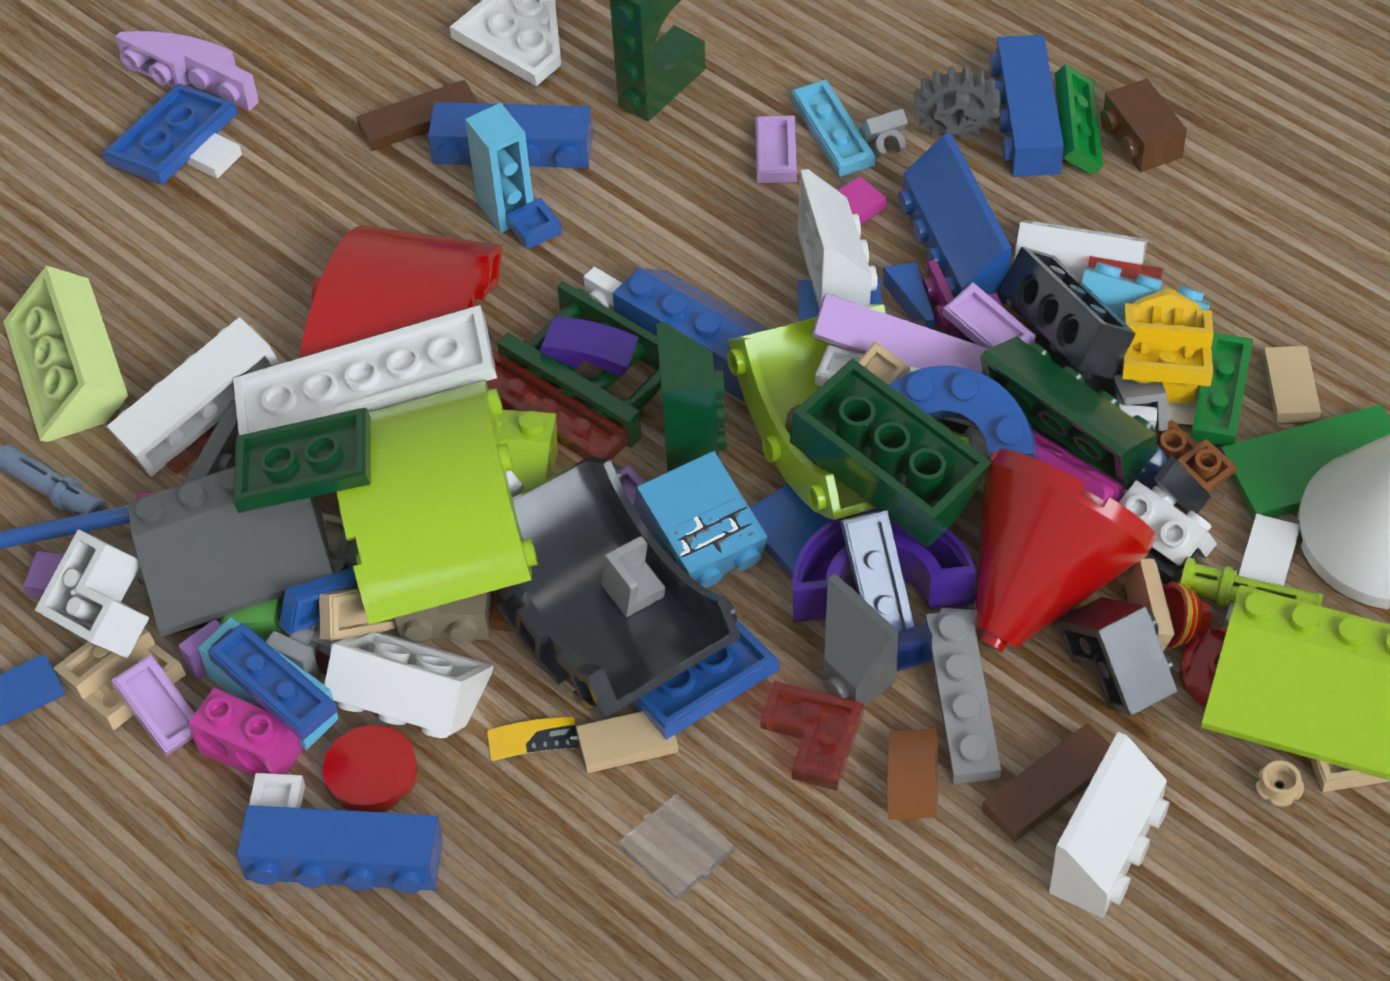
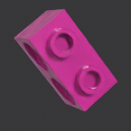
M217 688L212 689L188 723L199 753L254 778L256 773L287 774L302 752L298 737L271 713Z

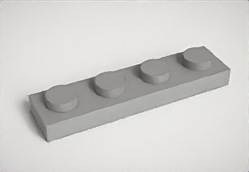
M972 609L926 614V628L953 784L1000 779L1001 766Z

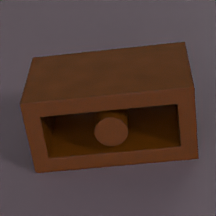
M1147 78L1105 93L1104 107L1100 114L1102 126L1107 133L1113 135L1119 143L1125 158L1131 159L1140 172L1183 157L1187 129Z

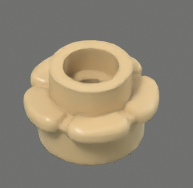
M1273 761L1258 773L1259 781L1256 782L1257 793L1262 799L1270 801L1274 806H1289L1294 799H1300L1304 792L1301 774L1289 762ZM1275 784H1281L1284 787L1282 789H1279L1275 786Z

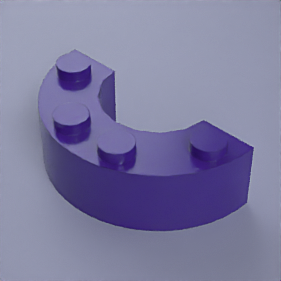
M876 508L832 520L821 527L805 543L799 553L793 571V622L826 619L828 578L834 573L850 587L855 585L840 521L877 512ZM890 520L903 580L912 584L923 595L928 608L974 604L976 570L972 558L963 543L947 529L927 548Z

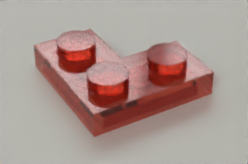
M774 681L760 718V728L802 739L792 766V779L837 791L863 716L864 703Z

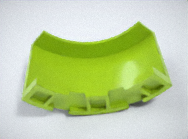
M884 304L862 305L886 314ZM817 317L728 339L730 347L727 353L728 366L731 373L738 377L746 405L762 440L764 456L768 462H774L792 490L814 512L833 520L875 509V507L835 478L833 473L826 471L789 442L790 435L785 428L787 414L790 409L802 404L820 388V386L815 385V376L827 346L843 347L811 337ZM938 421L940 424H942L944 427H946L948 430H950L952 433H954L956 436H958L960 439H962L964 442L970 445L969 436L959 434L948 428L941 421Z
M483 380L368 412L371 417V484L338 491L337 496L346 539L348 541L356 539L359 554L355 555L358 565L353 566L369 625L530 581L532 578L531 567L538 565L531 538L523 540L506 472L514 470L507 443L500 444L497 416L504 413L497 388L489 390L487 381Z

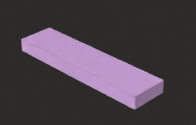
M827 293L822 299L811 335L813 338L865 354L874 341H876L907 365L919 369L932 366H957L982 373L980 355L988 349Z

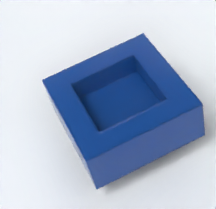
M542 198L506 214L508 227L527 250L562 234L561 222Z

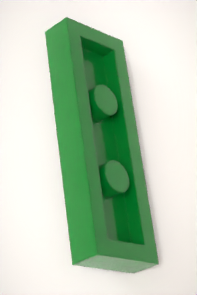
M1065 64L1055 72L1059 122L1064 145L1063 158L1070 165L1079 167L1093 175L1103 167L1094 82Z
M1214 332L1211 346L1213 363L1211 387L1200 386L1191 438L1194 441L1202 442L1207 439L1212 444L1222 446L1235 443L1253 339Z

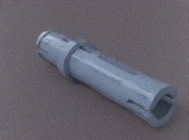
M11 444L5 445L0 449V470L49 498L52 506L61 511L68 510L77 516L108 509V506L105 505L107 504L105 500L84 490L81 483L73 477L59 475Z

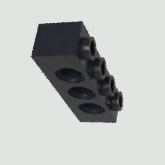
M1021 246L999 290L1012 303L1011 309L1026 317L1031 322L1029 327L1036 333L1045 336L1051 342L1049 347L1059 355L1066 357L1071 362L1069 367L1073 368L1081 376L1093 378L1095 374L1112 379L1136 333L1054 255Z

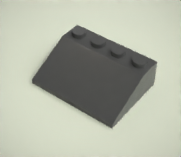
M235 467L128 502L132 538L160 635L163 637L283 597L285 589L333 574L334 571L319 496L238 513L233 504Z

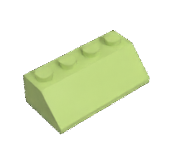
M46 265L3 322L40 441L49 442L106 424L115 411L123 405L128 397V393L89 278Z

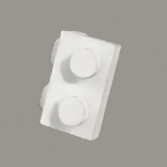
M1136 480L1119 502L1142 519L1155 532L1157 539L1152 548L1179 567L1185 564L1187 557H1190L1196 549H1199V553L1207 558L1217 545L1208 532L1212 526L1206 520L1191 510L1187 515L1174 507L1176 501L1157 486L1150 490Z

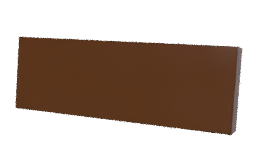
M464 79L357 116V122L370 149L374 151L429 132L434 102L478 103Z
M1086 723L983 801L982 811L1015 843L1089 786L1110 744Z

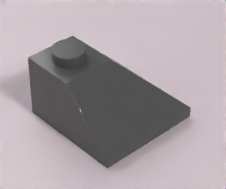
M834 573L828 578L823 684L825 690L837 703L843 702L856 713L896 683L898 630Z

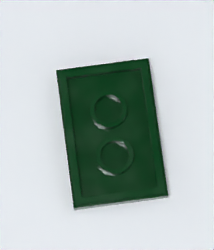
M366 407L236 436L233 504L238 513L371 484V417Z

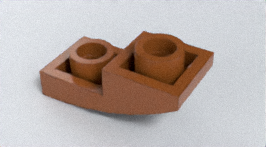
M1173 420L1168 422V430L1155 431V434H1157V445L1169 459L1172 456L1177 459L1208 493L1236 473L1238 467L1212 443L1205 439L1198 444Z
M937 729L889 731L887 768V810L889 820H918L921 818L937 817L939 791L937 779L939 744Z

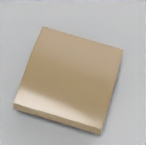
M145 628L128 658L88 641L53 668L55 674L74 695L113 731L134 716V714L112 686V679L149 655H152L173 685L186 675L181 663L156 645L150 632Z

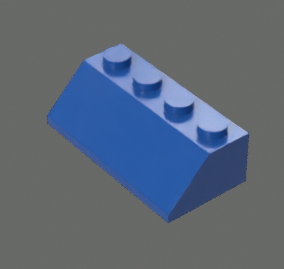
M951 133L944 134L904 172L903 190L898 193L900 208L904 215H910L917 242L924 243L927 249L928 261H937L954 298L973 282L988 295L996 293L1001 305L1007 304V298L999 290L1010 270L1012 247Z
M638 268L612 293L614 311L656 336V323L666 322L711 351L713 354L714 371L723 370L724 390L745 402L738 377L731 373L728 366L727 353L730 350L728 339L768 328L667 270Z

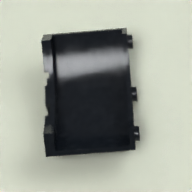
M589 456L513 498L523 540L531 538L538 565L531 567L532 578L530 581L498 589L497 591L503 601L496 606L512 631L543 670L558 685L567 681L576 689L573 691V696L577 702L593 713L606 718L740 639L741 636L735 623L737 621V614L729 600L706 589L691 578L676 564L672 553L666 547H661L653 537L622 486L623 477L617 466L611 460ZM642 536L648 543L645 562L664 585L665 593L662 599L626 617L601 585L604 559L606 554Z

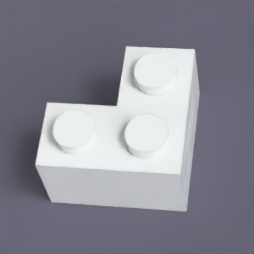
M78 529L35 611L87 641L128 658L149 620L148 616L121 602L140 567L139 560Z

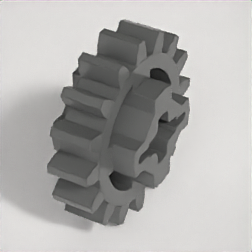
M949 66L945 75L935 70L933 71V81L922 79L921 89H915L914 116L919 118L921 129L930 126L931 136L943 132L945 134L951 133L952 136L959 135L961 140H966V133L972 132L978 137L981 135V126L991 129L993 127V118H999L1000 91L995 89V80H985L984 71L982 70L974 75L970 74L969 66H965L961 72H955L953 66Z

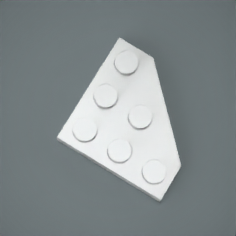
M482 0L450 26L452 39L534 86L539 85L561 66L555 0Z

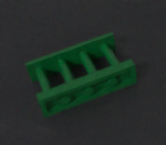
M562 281L557 285L560 312L555 317L592 321L639 337L626 371L637 360L649 365L656 371L627 400H620L607 392L620 376L603 370L594 380H587L575 373V368L539 352L552 319L529 341H522L509 332L497 342L501 370L627 447L632 448L642 438L639 411L661 390L657 336L592 299L584 290L575 289Z

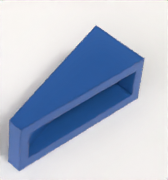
M912 262L883 267V285L912 321L925 320L927 328L934 330V315L917 263Z

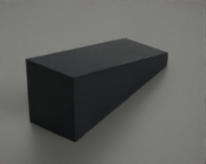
M1172 456L1154 477L1159 488L1170 495L1176 501L1175 505L1186 513L1191 510L1198 514L1211 497L1184 466Z

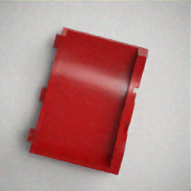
M365 225L355 227L345 234L334 250L322 277H317L314 280L312 286L313 302L303 334L299 358L475 307V299L484 300L487 294L494 287L498 286L503 245Z

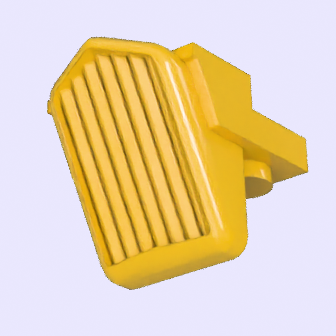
M1170 288L1139 298L1133 304L1125 303L1123 322L1136 335L1122 359V379L1134 380L1138 383L1162 382L1167 394V403H1193L1196 399L1198 386L1211 387L1213 376L1211 346L1214 335L1212 310H1202L1201 306Z

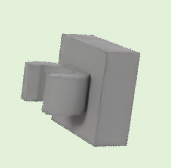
M900 109L866 119L858 130L867 144L874 142L873 151L878 158H881L886 154V148L883 144L884 140H891L895 144L897 152H901L905 148L906 140L901 131L906 127L908 121L904 110Z
M306 628L290 634V637L273 631L266 641L267 644L315 679L320 674L315 659V654L320 646L311 640L316 634L315 630Z

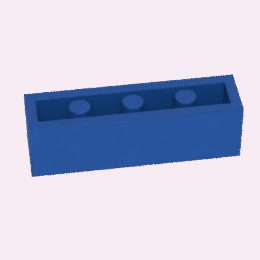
M1044 35L997 37L996 53H990L989 69L990 76L997 77L998 81H995V89L1000 91L1002 109H999L998 128L1000 133L1006 132V137H1003L1002 140L1004 161L1011 162L1013 177L1061 174L1064 145Z
M434 102L428 135L433 164L472 165L465 119L497 104ZM502 104L525 131L529 167L589 168L593 140L591 106Z
M247 805L237 859L245 880H251L262 885H272L278 881L295 882L311 888L330 884L346 885L351 889L361 891L369 890L372 887L395 888L403 893H417L420 890L435 891L443 836L438 816Z

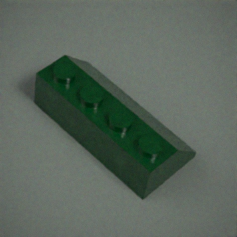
M1016 336L986 349L980 355L983 375L993 379L1009 392L1026 415L1029 423L1072 454L1117 480L1124 490L1157 453V434H1155L1154 427L1146 419L1139 415L1131 417L1120 409V405L1114 397L1102 390L1097 393L1085 385L1084 378L1073 368L1068 366L1061 368L1051 361L1048 352L1034 342L1028 345Z
M853 358L793 411L789 442L826 471L833 473L835 478L878 511L887 510L891 521L927 548L957 520L992 464L989 459Z

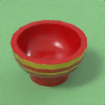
M1176 582L1165 584L1163 591L1174 630V636L1167 645V648H1178L1193 641L1198 634L1203 636L1208 632L1212 621V611L1210 604L1206 600L1200 599L1187 585Z

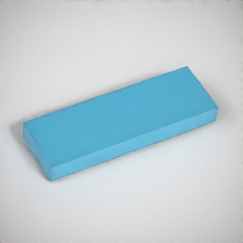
M827 79L791 90L792 103L838 177L875 166L874 153Z

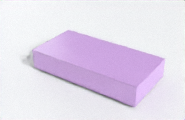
M795 116L755 117L757 183L797 182Z
M973 282L943 309L942 315L976 345L989 349L1016 336L1028 345L1035 341V334Z
M149 655L112 679L114 689L165 757L193 739L188 723L195 713L152 655Z

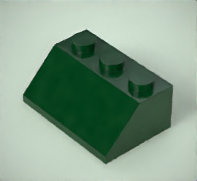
M666 322L656 323L667 471L670 472L715 451L718 458L719 452L727 451L725 425H721L726 424L724 398H716L725 397L723 370L714 371L712 352Z

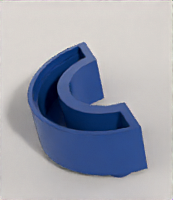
M932 366L910 372L889 384V386L935 420L952 417L967 420L978 427L985 437L987 452L990 457L994 451L999 452L1000 448L1038 459L1035 436L1026 415L1009 392L988 376L963 367Z

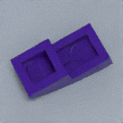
M553 317L539 352L575 369H578L584 360L623 377L639 337L592 321Z

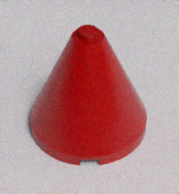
M1000 448L999 452L994 451L990 458L992 464L985 476L975 628L982 632L979 637L982 643L1003 653L1006 646L1011 649L1018 648L1145 558L1155 543L1157 536L1142 519L1110 497L1104 501L1082 488L1085 482L1036 458L1013 450Z

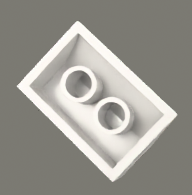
M809 169L800 170L798 237L819 309L826 293L859 305L870 304L871 291L877 290V273L875 266L868 265L869 250L866 239L860 240L861 227L859 215L852 214L847 197Z
M1025 220L1020 222L1014 260L1022 246L1054 255L1080 281L1083 279L1087 266L1096 268L1097 262L1119 267L1122 269L1120 276L1137 280L1138 274H1141L1148 239Z
M376 632L345 638L332 644L324 685L331 690L333 700L337 701V707L351 712L371 711L379 714V719L383 722L394 725H404L407 722L422 727L421 732L425 735L447 738L467 726L492 675L494 665L387 633Z
M1117 732L1056 845L1049 894L1101 918L1105 916L1111 902L1119 905L1123 900L1131 880L1130 877L1125 875L1131 863L1140 866L1150 844V839L1145 836L1150 826L1160 827L1170 804L1169 801L1163 799L1167 780L1131 739L1123 733Z

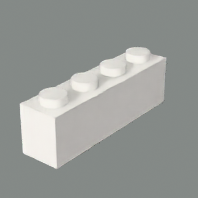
M239 317L228 327L222 329L216 337L199 351L189 356L182 365L165 379L156 383L137 402L122 411L107 427L126 452L152 477L220 421L231 400H235L233 378L279 365L280 363L270 346Z

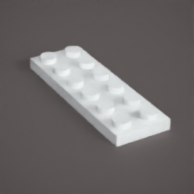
M481 306L471 307L233 378L239 435L366 407L368 412L483 380L496 379L497 374L486 320Z

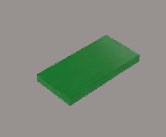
M1382 404L1225 445L1221 447L1220 452L1238 467L1236 473L1230 476L1253 521L1256 514L1275 518L1299 510L1307 485L1324 465L1337 457L1389 435L1390 417Z

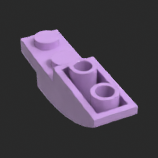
M128 31L119 32L115 36L122 63L129 70L138 71L152 78L160 85H167L173 88L178 83L185 86L191 83L197 89L206 90L222 99L233 102L247 111H250L259 103L253 75L236 67L232 50L202 39L165 32Z

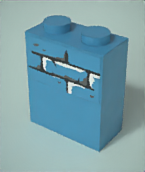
M715 451L637 486L633 506L648 530L661 547H666L672 553L676 564L706 589L719 582L723 574L736 568L739 571L749 569L761 560L768 537Z

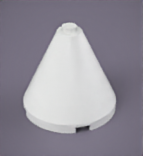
M1390 434L1337 457L1324 465L1307 485L1297 514V524L1300 525L1303 539L1301 548L1315 572L1341 594L1357 602L1383 609H1389Z

